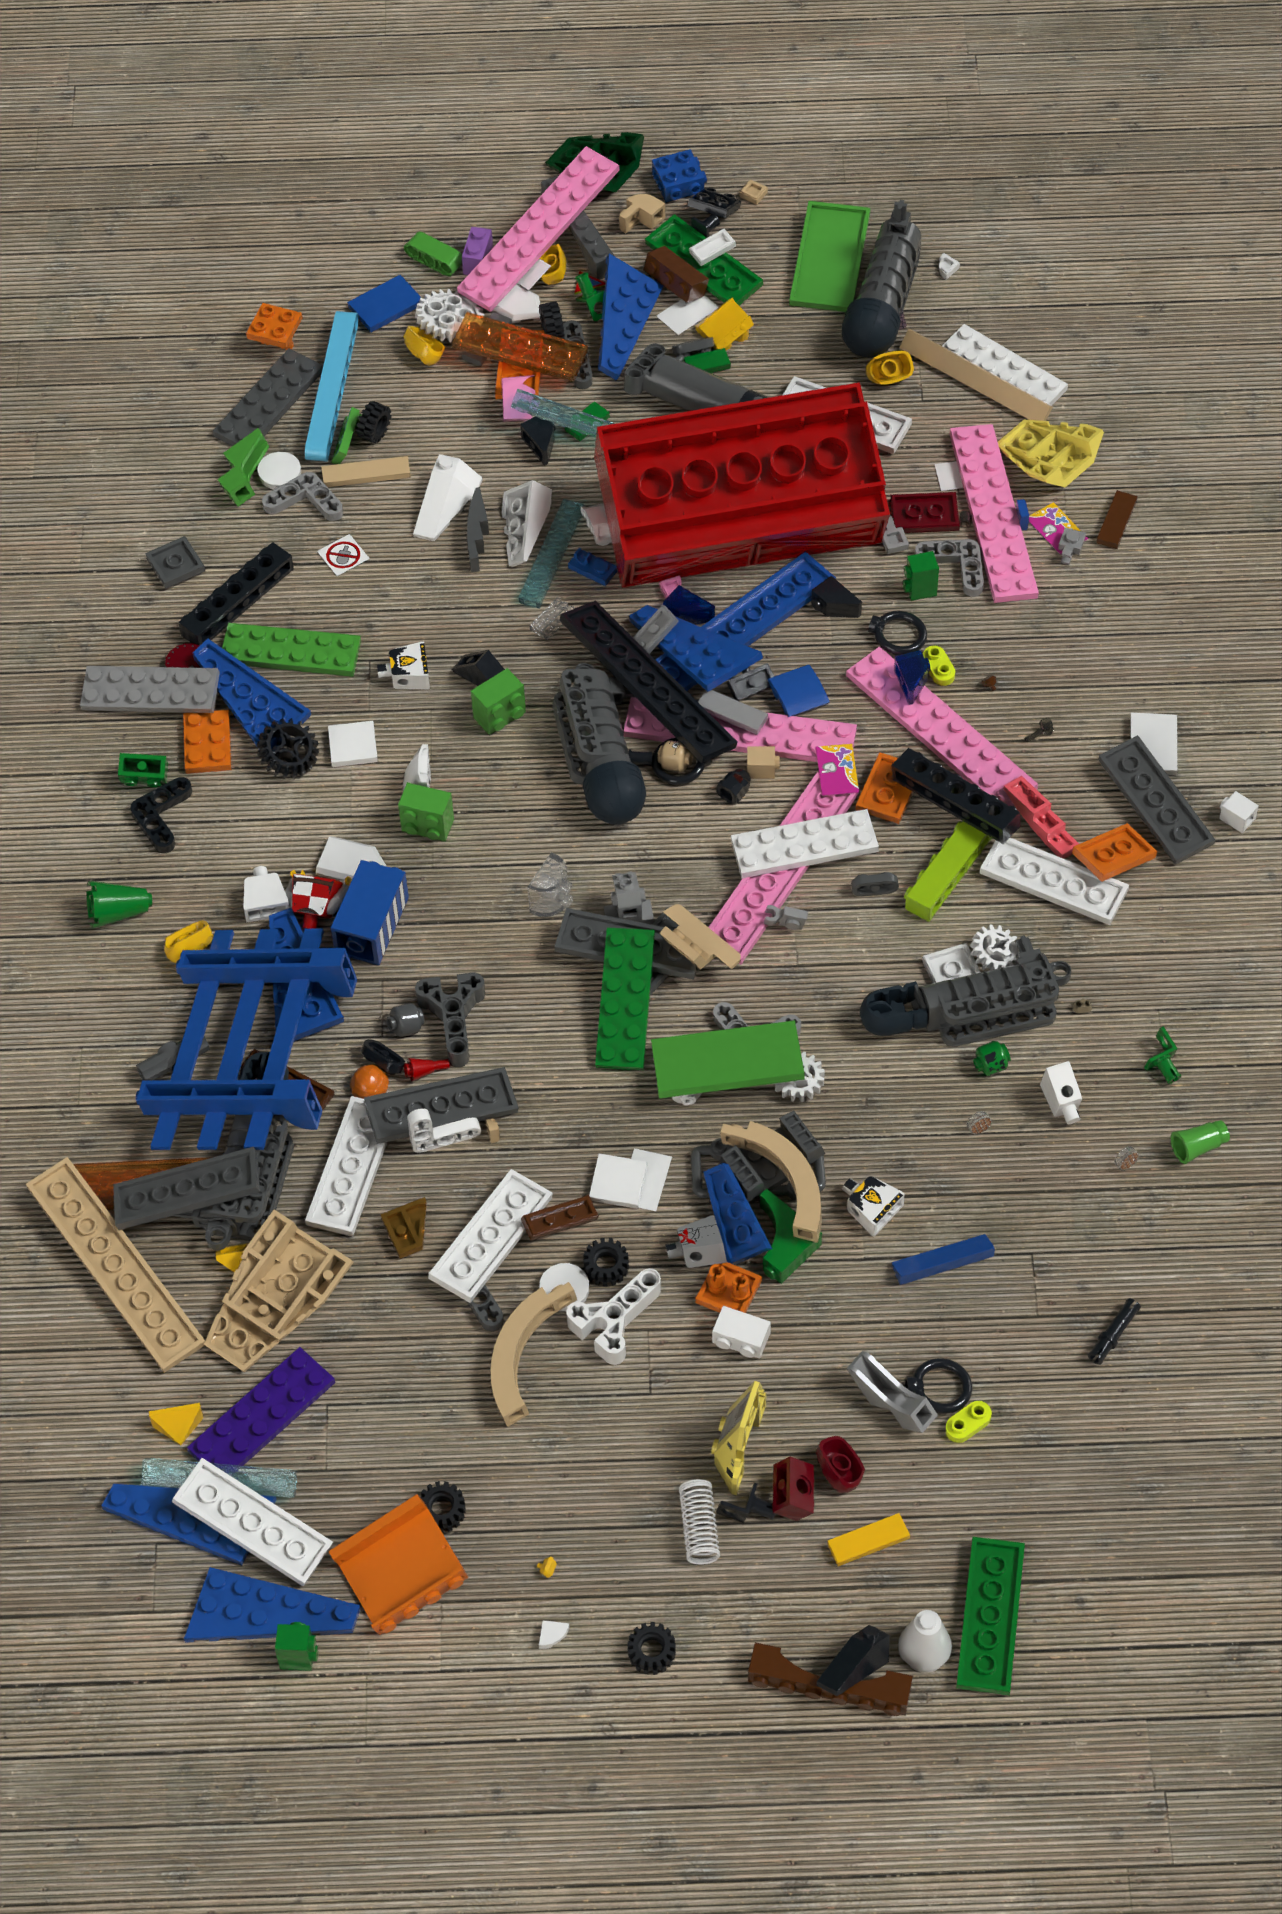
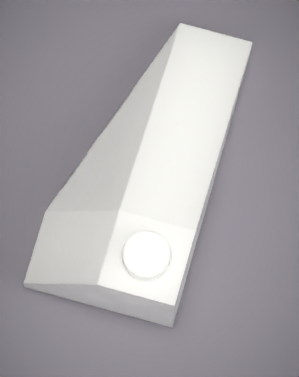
M439 454L431 473L413 537L435 541L450 525L452 518L456 514H460L463 511L464 505L472 500L475 488L481 485L482 477L461 459Z
M533 480L507 490L503 494L502 518L506 519L504 533L508 535L509 541L506 544L508 563L511 567L527 562L550 510L552 489Z

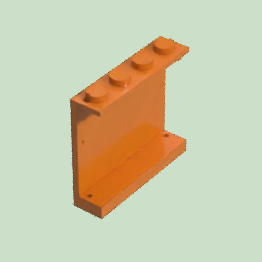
M418 1494L328 1551L332 1559L341 1568L372 1622L371 1627L379 1635L393 1631L397 1626L396 1624L404 1619L416 1616L419 1613V1609L427 1604L436 1603L441 1599V1595L449 1590L459 1588L463 1581L469 1578L425 1502Z

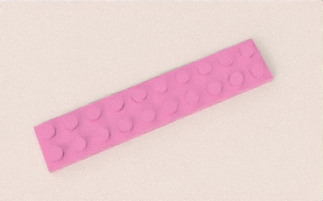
M586 146L457 287L458 293L491 312L617 174L619 165Z
M993 424L950 428L949 434L994 603L1038 599V588Z
M880 646L846 670V677L967 782L976 784L981 790L990 795H995L1000 801L1009 806H1014V804L1003 789L1007 783L1023 776L1034 788L1038 789L1037 782Z
M631 697L624 727V737L661 742L675 738L636 697ZM768 713L767 721L758 735L712 716L738 741L736 748L731 751L747 753V746H775V756L818 762L817 746L852 744L854 748L857 724L797 716L788 717V715Z
M817 772L780 826L844 814L855 801L858 793L822 796L820 775ZM809 866L743 878L708 928L740 953V965L768 927V925L764 924L765 917H773L771 913L765 912L766 907L773 905L780 909Z

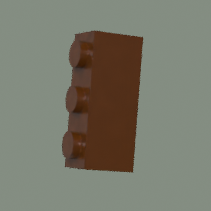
M666 246L647 253L643 271L683 301L689 303L705 296L709 278Z

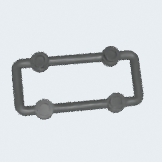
M721 1138L712 1141L711 1145L697 1146L691 1152L692 1189L699 1198H710L708 1189L702 1188L701 1155H711L713 1159L720 1161L721 1155L734 1147L722 1144ZM824 1155L814 1161L815 1177L819 1186V1192L823 1191L826 1185ZM790 1181L787 1185H780L770 1191L774 1195H788L790 1199L797 1200Z

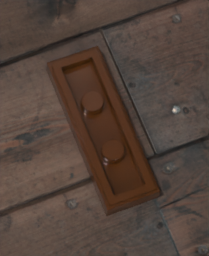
M1116 491L1097 537V544L1118 549L1137 503L1138 496Z
M587 1195L523 1215L521 1221L530 1241L595 1221L599 1215L590 1196Z

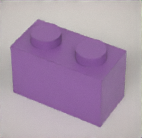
M471 226L462 254L464 275H469L492 250V229Z

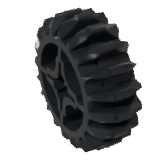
M282 718L279 724L273 721L271 722V727L266 726L263 730L264 733H260V741L257 743V748L260 750H258L257 755L258 757H263L260 761L261 765L268 764L267 772L272 769L275 770V777L279 773L283 774V779H286L288 774L294 779L297 773L302 777L306 771L309 772L312 769V765L317 761L316 756L319 754V749L316 747H318L319 743L313 740L315 733H308L309 726L301 727V721L293 724V719L291 718L286 723ZM273 738L277 739L276 744L278 745L275 751H272L270 741ZM304 746L305 757L300 760L298 750Z

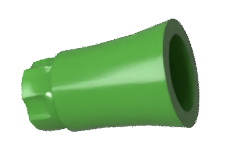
M1222 1120L1212 1123L1208 1122L1197 1127L1171 1133L1172 1149L1178 1160L1183 1164L1189 1163L1198 1156L1216 1149L1221 1144L1230 1140L1227 1126Z

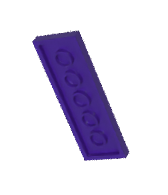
M299 1347L187 1447V1450L198 1462L203 1458L228 1475L233 1476L334 1385L335 1378Z

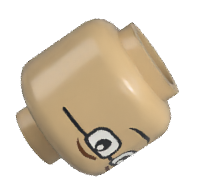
M667 741L664 745L660 746L658 763L661 764L664 770L684 772L688 765H692L693 754L681 742Z

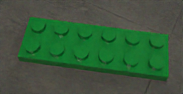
M675 214L645 238V244L651 249L655 250L666 246L709 278L706 290L723 303L733 297L734 301L740 306L764 285L762 278L726 252L700 266L690 254L689 248L705 240L706 237Z
M607 927L595 1061L596 1068L644 1071L655 930Z
M972 1537L956 1689L1010 1696L1025 1543Z

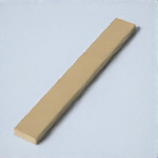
M908 329L899 347L903 351L908 352L912 356L1029 420L1046 421L1053 406L912 329Z

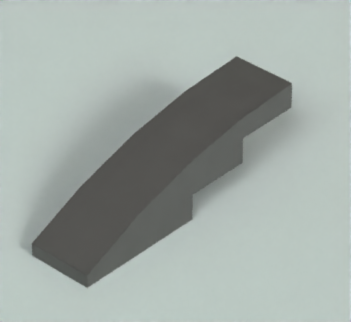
M480 487L475 488L467 520V545L471 573L480 571L478 554L485 553L483 535L489 534L488 519Z

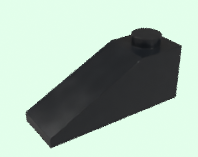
M871 1625L852 1635L817 1680V1686L838 1696L889 1662L890 1635Z

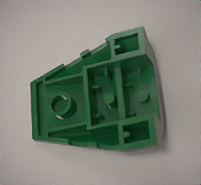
M621 132V136L611 137L610 134H603V138L594 139L592 135L569 137L545 163L548 167L561 174L587 146L619 165L617 174L602 189L617 192L639 168L644 136L638 133Z

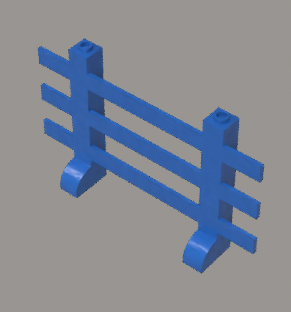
M323 928L305 929L299 949H274L279 934L278 929H260L254 949L230 950L234 931L215 930L210 950H182L180 959L176 962V972L180 975L184 984H199L173 1073L170 1080L142 1081L140 1090L136 1092V1103L140 1106L143 1115H160L151 1142V1150L171 1149L180 1115H206L197 1144L198 1150H217L227 1115H252L244 1149L254 1147L256 1150H264L273 1115H283L288 1122L302 1129H318L323 1110L310 1080H283L310 982H319L327 992L340 997H353L357 977L346 949L320 948L324 933ZM244 983L217 1079L191 1080L219 984ZM264 983H289L263 1079L237 1080Z

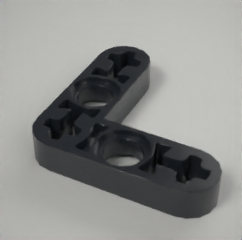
M185 777L173 779L136 799L130 806L133 819L154 848L160 853L171 852L175 848V839L173 833L159 814L185 801L192 795L191 782ZM159 796H166L168 798L163 803L155 801ZM139 808L146 811V817L138 810ZM151 822L159 824L156 829L147 828V825ZM162 834L163 839L168 841V843L161 842L159 836Z

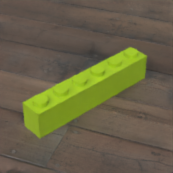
M959 821L954 828L953 835L944 840L941 851L938 854L935 853L930 859L928 868L919 873L916 884L907 889L904 895L906 899L905 909L930 922L992 838L966 822Z

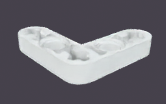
M427 1109L414 1110L407 1116L410 1142L413 1151L417 1153L472 1139L482 1131L477 1118H466L433 1128Z

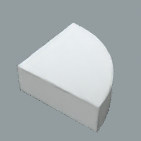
M943 253L939 261V272L947 280L960 268V263Z
M543 1620L539 1649L551 1648L564 1639L569 1631V1623Z

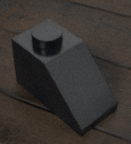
M541 413L521 423L520 428L521 439L545 466L549 463L555 441L554 431L556 428L552 420L547 419Z
M828 577L812 589L811 604L816 611H820L826 617L859 618L861 616L862 601L834 577Z
M489 650L465 654L451 670L460 677L479 686L505 669Z

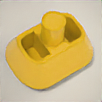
M548 1557L544 1559L543 1563H538L537 1568H540L542 1575L550 1578L554 1573L557 1563L553 1557Z

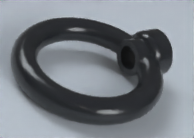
M891 611L881 617L873 615L868 628V632L874 634L877 643L884 650L896 655L913 654L919 651L927 640V629L924 623L917 616L906 611ZM892 620L908 621L916 627L918 639L909 646L894 645L887 641L883 635L885 624Z
M675 737L662 742L655 749L652 755L651 766L654 774L661 781L671 785H684L697 779L703 772L705 765L712 764V761L710 759L701 763L696 758V766L688 774L682 776L667 774L662 769L661 764L658 763V751L660 746L664 745L667 741L680 742Z
M930 1359L922 1363L915 1370L913 1376L905 1378V1387L915 1394L926 1397L936 1413L947 1414L956 1412L968 1403L972 1395V1381L968 1372L960 1364L949 1359ZM942 1368L955 1373L962 1383V1392L959 1398L950 1403H938L928 1398L924 1393L923 1377L927 1372Z

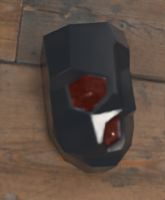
M740 768L729 772L718 783L717 794L723 800L731 804H737L749 791L751 781L749 773Z

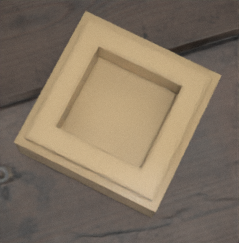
M750 179L739 192V197L758 205L768 193V187Z

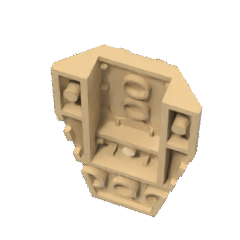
M275 1209L244 1249L241 1256L242 1261L238 1270H235L232 1277L233 1282L228 1293L223 1298L222 1308L219 1314L216 1315L206 1338V1343H204L207 1348L243 1372H246L322 1306L354 1263L336 1249H329L300 1230L293 1221Z

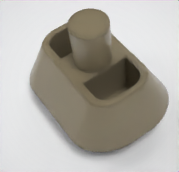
M1081 999L1073 1003V1010L1075 1013H1089L1092 1010V1004L1089 1000Z

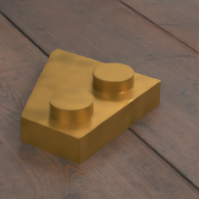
M425 1197L380 1214L399 1259L423 1250L427 1208Z

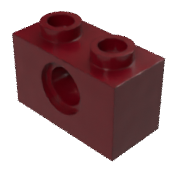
M791 1456L773 1464V1513L795 1521L814 1513V1465Z

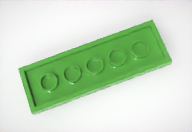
M228 623L222 649L249 667L353 677L361 645V636Z

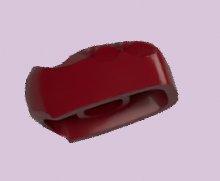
M832 1436L822 1440L817 1446L816 1455L824 1476L835 1491L842 1494L853 1491L858 1487L865 1471L861 1459L849 1443L840 1436Z

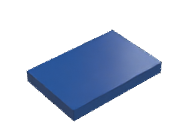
M400 274L347 303L348 308L352 312L358 313V319L370 332H373L415 310L421 296Z

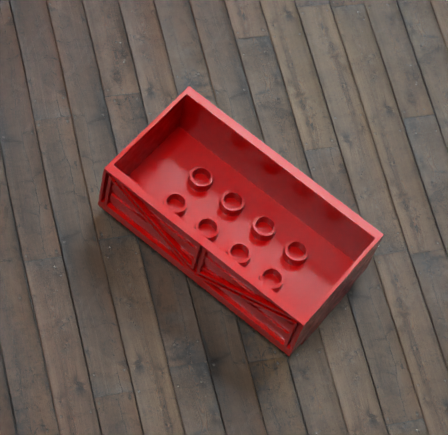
M860 382L598 426L596 430L594 459L621 588L660 582L679 575L683 578L797 558L804 552H807L809 555L882 543L890 511L885 494L886 482L867 401L864 402Z

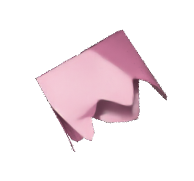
M535 375L501 379L503 422L527 421L532 418L530 414L537 411L535 408L529 407L535 396V390L523 384L527 378L534 377Z

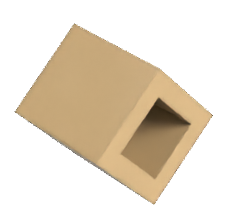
M747 746V773H749L750 778L775 779V769H780V756H775V746Z

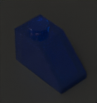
M680 585L663 602V605L675 617L695 625L707 623L715 617V605Z
M921 650L895 656L894 672L908 705L915 702L927 682L928 671L931 669L928 658H924Z

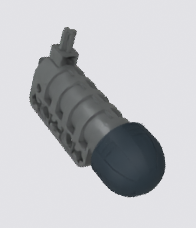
M904 200L894 203L891 218L881 225L857 300L849 304L842 323L843 340L850 351L858 356L874 358L885 353L894 344L900 327L901 316L917 270L921 251V232L911 222V213L907 212V204L904 203Z
M580 663L575 669H566L562 672L559 681L561 692L554 696L552 708L571 780L583 785L587 805L596 818L612 825H620L636 818L641 812L646 799V788L642 773L638 766L631 763L627 744L624 740V733L616 705H622L624 698L635 696L616 677L608 678V675L602 670L594 669V667L587 663ZM567 717L569 723L564 722L562 718ZM576 752L579 758L573 757L571 753Z

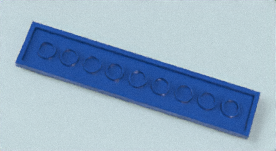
M804 552L701 627L750 646L809 603L813 588L830 576L835 579L836 577L807 552ZM665 653L656 659L686 691L697 684L691 676Z

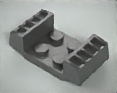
M795 1111L779 1118L780 1128L775 1131L793 1143L809 1164L825 1154L823 1148ZM735 1145L721 1155L720 1164H729L748 1202L760 1196L766 1188L772 1191L788 1181V1178L778 1166L755 1152L746 1149L740 1151Z

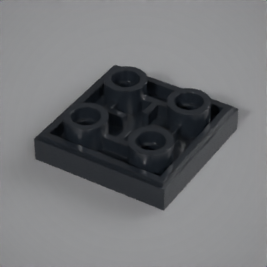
M706 187L689 199L688 206L727 218L740 209L742 201L735 199V196L732 194L716 193L715 189Z

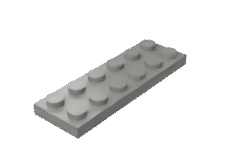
M87 666L80 707L82 710L214 713L220 672L218 668Z

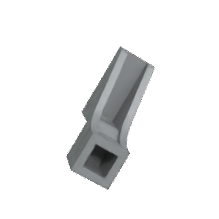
M862 1351L846 1368L869 1403L873 1406L891 1410L902 1428L923 1433L938 1416L926 1397L915 1394L904 1387L868 1352Z

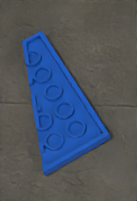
M609 253L606 257V286L603 294V327L600 335L602 336V341L599 349L598 370L617 380L657 301L663 285Z
M646 605L629 615L630 622L640 630L658 609ZM678 617L676 618L679 622L657 645L659 649L707 692L763 659L761 651Z
M206 639L193 652V658L200 668H218L220 675L217 692L256 747L258 741H260V733H264L263 730L266 726L271 727V722L276 721L279 724L280 719L283 718L288 723L289 719L292 718L293 724H297L299 721L303 724L311 716V710L210 639ZM276 738L270 741L272 751H275L276 747H278Z
M291 907L269 915L270 929H278L279 931L274 949H299L303 932ZM310 982L294 1041L344 1022L343 1015L333 994L327 992L319 982ZM273 983L276 1029L289 983Z
M113 1484L101 1505L102 1509L241 1566L249 1554V1551L172 1503L173 1497L180 1488ZM259 1494L273 1504L277 1500L276 1495Z
M210 1567L184 1641L185 1643L195 1642V1640L207 1639L209 1641H219V1639L236 1638L237 1640L276 1638L277 1625H290L292 1622L310 1625L312 1634L353 1633L361 1609L360 1605Z

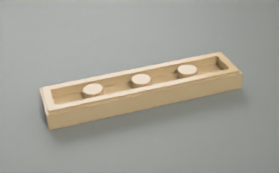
M408 456L321 466L323 483L327 487L411 478Z

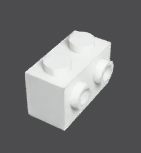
M723 1306L712 1331V1343H715L722 1349L730 1348L740 1352L743 1356L760 1359L771 1333V1322Z

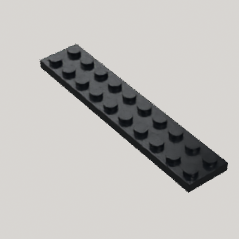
M596 600L561 614L559 621L701 763L736 748L738 741Z

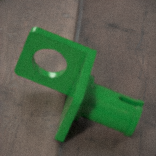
M588 272L576 276L575 279L582 293L581 296L575 298L576 302H586L593 321L602 319V313L597 314L594 310V305L599 301L603 303L604 291L593 288Z
M1164 1026L1159 1028L1156 1038L1163 1047L1164 1052L1150 1058L1144 1069L1147 1071L1153 1067H1158L1167 1084H1172V1080L1176 1082L1181 1078V1074H1179L1171 1061L1178 1048Z

